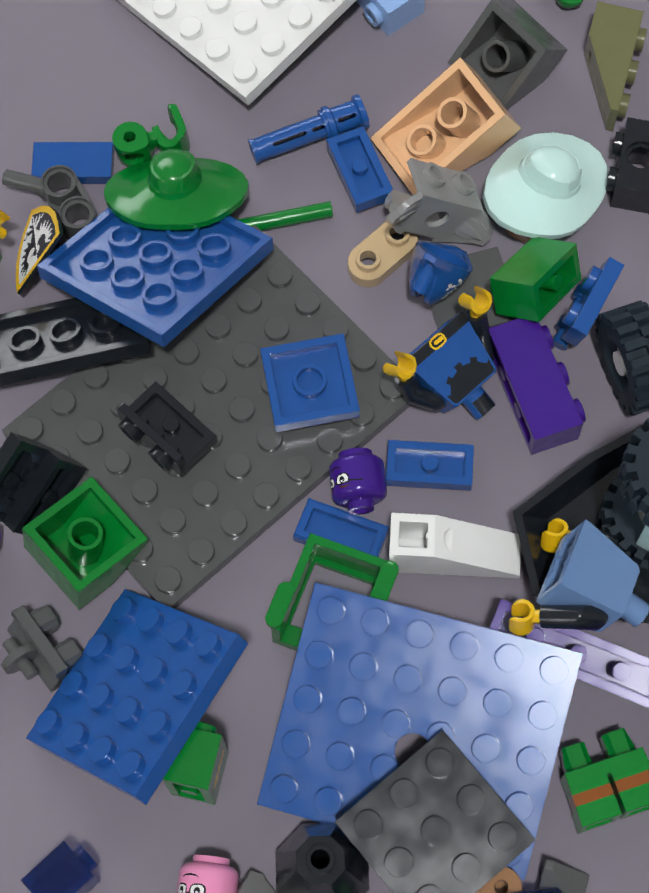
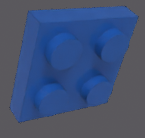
M344 333L260 348L276 432L360 417V408Z

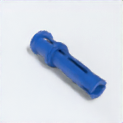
M355 94L351 97V101L332 108L327 106L320 107L316 116L285 126L260 137L251 138L248 140L252 156L256 164L263 160L295 150L323 138L328 139L362 126L367 129L370 127V123L361 97ZM352 114L351 117L338 121V119ZM321 126V128L312 131L313 128ZM301 132H304V133H303L302 135H300V136H297V137H294V138H292V139H289V140H286V141H284V142H281V143H278V144L273 145L274 142H277V141H280V140H282V139L288 138V137H290V136H293V135L299 134V133H301Z

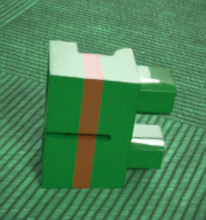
M624 728L609 732L600 737L599 740L607 758L605 760L592 764L584 742L564 747L560 751L562 769L564 771L560 783L564 792H566L577 834L615 822L618 818L621 820L649 810V760L643 747L635 749L632 740Z

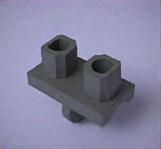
M22 605L11 613L14 621L7 630L11 637L2 644L9 655L3 660L1 666L6 674L21 671L27 680L32 679L38 674L50 692H53L61 686L65 675L80 660L82 652L70 638L54 647L49 642L47 636L58 630L59 623L48 605L30 612Z

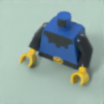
M476 285L474 287L475 299L466 293H462L458 298L460 306L468 310L466 315L461 312L447 320L411 353L395 351L394 354L398 358L397 365L384 364L383 372L395 377L394 380L407 403L432 412L440 411L442 413L448 412L463 403L476 420L484 416L495 406V402L481 386L496 373L487 311L492 304V295L489 291Z

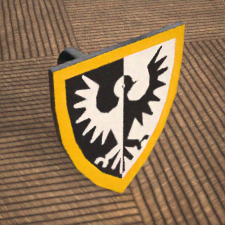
M41 205L32 209L26 223L16 262V290L18 294L23 292L38 271L37 265L61 246L60 239L63 236L62 223L59 213L50 206Z

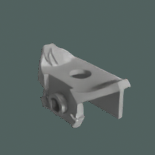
M413 158L407 161L417 193L411 195L392 190L387 195L384 207L390 211V214L386 216V222L398 234L404 231L431 237L434 243L454 242L484 246L492 238L493 231L490 228V219L483 210L478 197L476 183L471 175L464 171L441 167L432 162L427 163ZM439 212H447L442 219L438 215L440 214Z

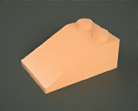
M460 57L371 137V140L412 195L417 193V189L407 164L410 158L427 163L432 162L438 166L456 171H463L492 155L516 134L521 127L480 75Z

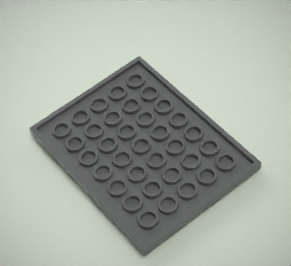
M256 225L253 226V228L261 231ZM274 243V250L165 347L151 341L152 353L76 369L2 429L6 438L11 432L22 435L74 459L87 468L76 487L92 476L148 538L147 544L128 565L126 570L154 601L174 609L180 606L330 476L329 466L338 458V454L341 451L350 448H362L412 405L404 399L394 380L395 377L383 372L385 363L396 364ZM344 333L360 408V417L276 432L260 348ZM155 381L217 436L218 442L182 477L172 468H169L167 471L160 468L148 454L151 449L141 440L137 443L132 442L118 426L121 420L116 407L121 402H124L129 407Z

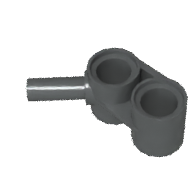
M65 165L52 166L41 177L6 169L3 173V185L39 193L40 198L46 199L48 206L54 208L59 213L67 240L97 217L93 203L75 172L70 167ZM69 188L66 192L55 193L59 189ZM87 219L83 224L73 225L76 220Z

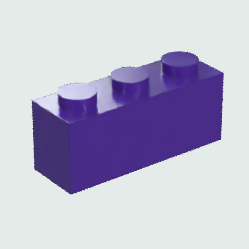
M520 318L489 328L496 373L530 454L533 455L579 439L583 423L586 421L585 412L578 398L572 399L567 386L570 384L565 365L562 361L556 362L551 350L554 348V343L549 328L546 325L541 326L539 322Z

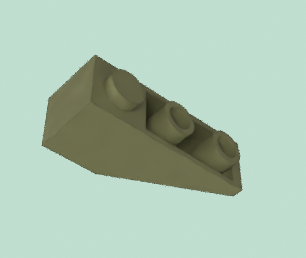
M597 1L584 57L605 130L613 132L616 118H625L631 94L623 93L625 83L634 84L639 61L632 60L634 51L642 52L647 29L640 27L644 11Z

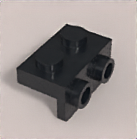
M156 381L129 407L124 402H121L116 407L121 420L118 424L120 430L132 442L137 443L141 440L151 449L148 452L149 456L164 471L172 468L181 477L218 442L217 436Z

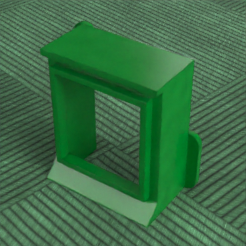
M310 533L290 583L282 582L278 585L265 616L266 624L271 628L272 642L297 651L303 629L293 626L291 623L315 565L373 586L370 597L388 601L399 572L397 563Z

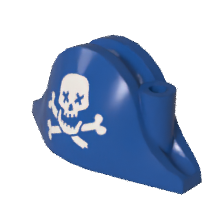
M426 241L416 242L410 263V295L416 298L425 295L424 302L430 306L446 298L473 271L467 252L454 245Z

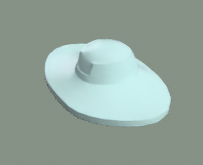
M555 132L533 134L511 145L493 164L484 182L482 199L486 211L499 226L515 234L529 238H563L572 235L582 228L600 206L607 191L605 190L608 180L607 164L595 147L573 135Z

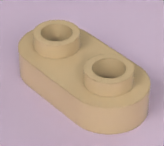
M384 222L350 252L348 256V274L352 281L362 287H374L382 283L412 257L415 244L418 242V234L404 231L401 233L404 235V238L400 240L393 239L391 235L397 232L387 222ZM365 258H371L375 263L364 265L361 261Z

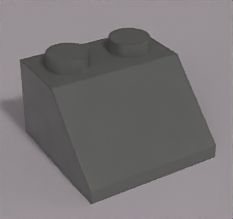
M491 0L448 63L452 65L461 57L480 75L506 110H508L547 79L567 52V49L516 1Z

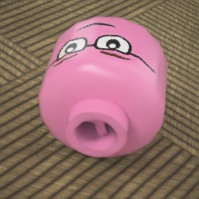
M193 855L192 862H187L180 867L176 893H236L239 885V873L236 869L229 866L230 859L210 855Z

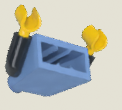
M560 518L551 520L548 523V531L542 532L541 535L542 549L549 553H555L536 600L541 605L540 610H535L533 604L525 599L515 601L511 606V615L516 617L509 619V630L515 635L524 636L533 630L534 623H540L541 628L601 632L620 618L637 627L649 613V604L632 593L640 573L638 564L623 552L611 533L598 530L586 519L572 530H568V524Z

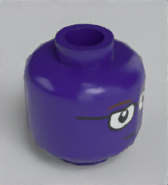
M368 448L346 449L338 454V458L330 464L329 473L333 502L341 507L348 508L350 514L370 513L374 511L375 504L380 503L386 498L387 484L384 462L380 457L372 454V450Z

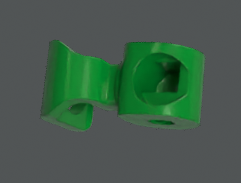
M168 104L167 108L170 121L177 132L173 139H168L160 131L158 125L153 126L152 131L149 132L137 122H124L117 126L113 132L112 140L121 164L129 167L152 160V153L157 148L160 152L167 149L190 151L186 126L176 104Z

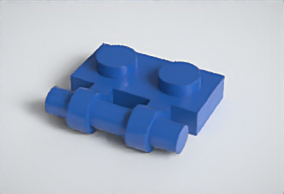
M609 257L600 268L595 265L591 267L582 284L577 285L572 294L574 301L566 314L561 315L555 326L557 333L553 338L554 347L560 350H566L569 344L576 347L588 335L624 264Z

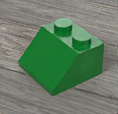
M92 476L22 528L24 548L78 610L114 584L148 542V538Z

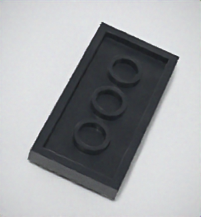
M77 298L0 314V386L152 353L150 339Z

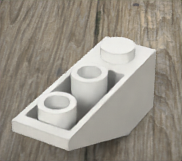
M391 513L389 561L397 563L399 573L520 578L521 544L518 534L439 515Z

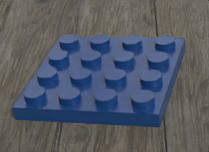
M108 207L93 219L91 223L82 228L39 263L37 268L41 279L160 346L165 347L274 250L273 239L231 216H227L209 226L196 229L154 230L127 223L116 216Z
M124 589L118 600L112 605L110 612L94 636L88 641L80 660L62 680L61 686L45 710L37 718L26 739L37 747L147 805L248 643L234 632Z

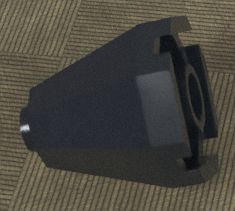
M336 823L301 824L275 852L277 893H367L369 891V863ZM326 858L328 866L324 869L315 868L313 865L317 864V859Z

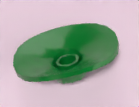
M167 149L154 155L152 160L131 165L117 172L107 181L103 193L109 209L127 223L154 230H187L209 226L232 214L248 197L249 183L243 172L230 164L214 159L194 158L193 154L182 149Z

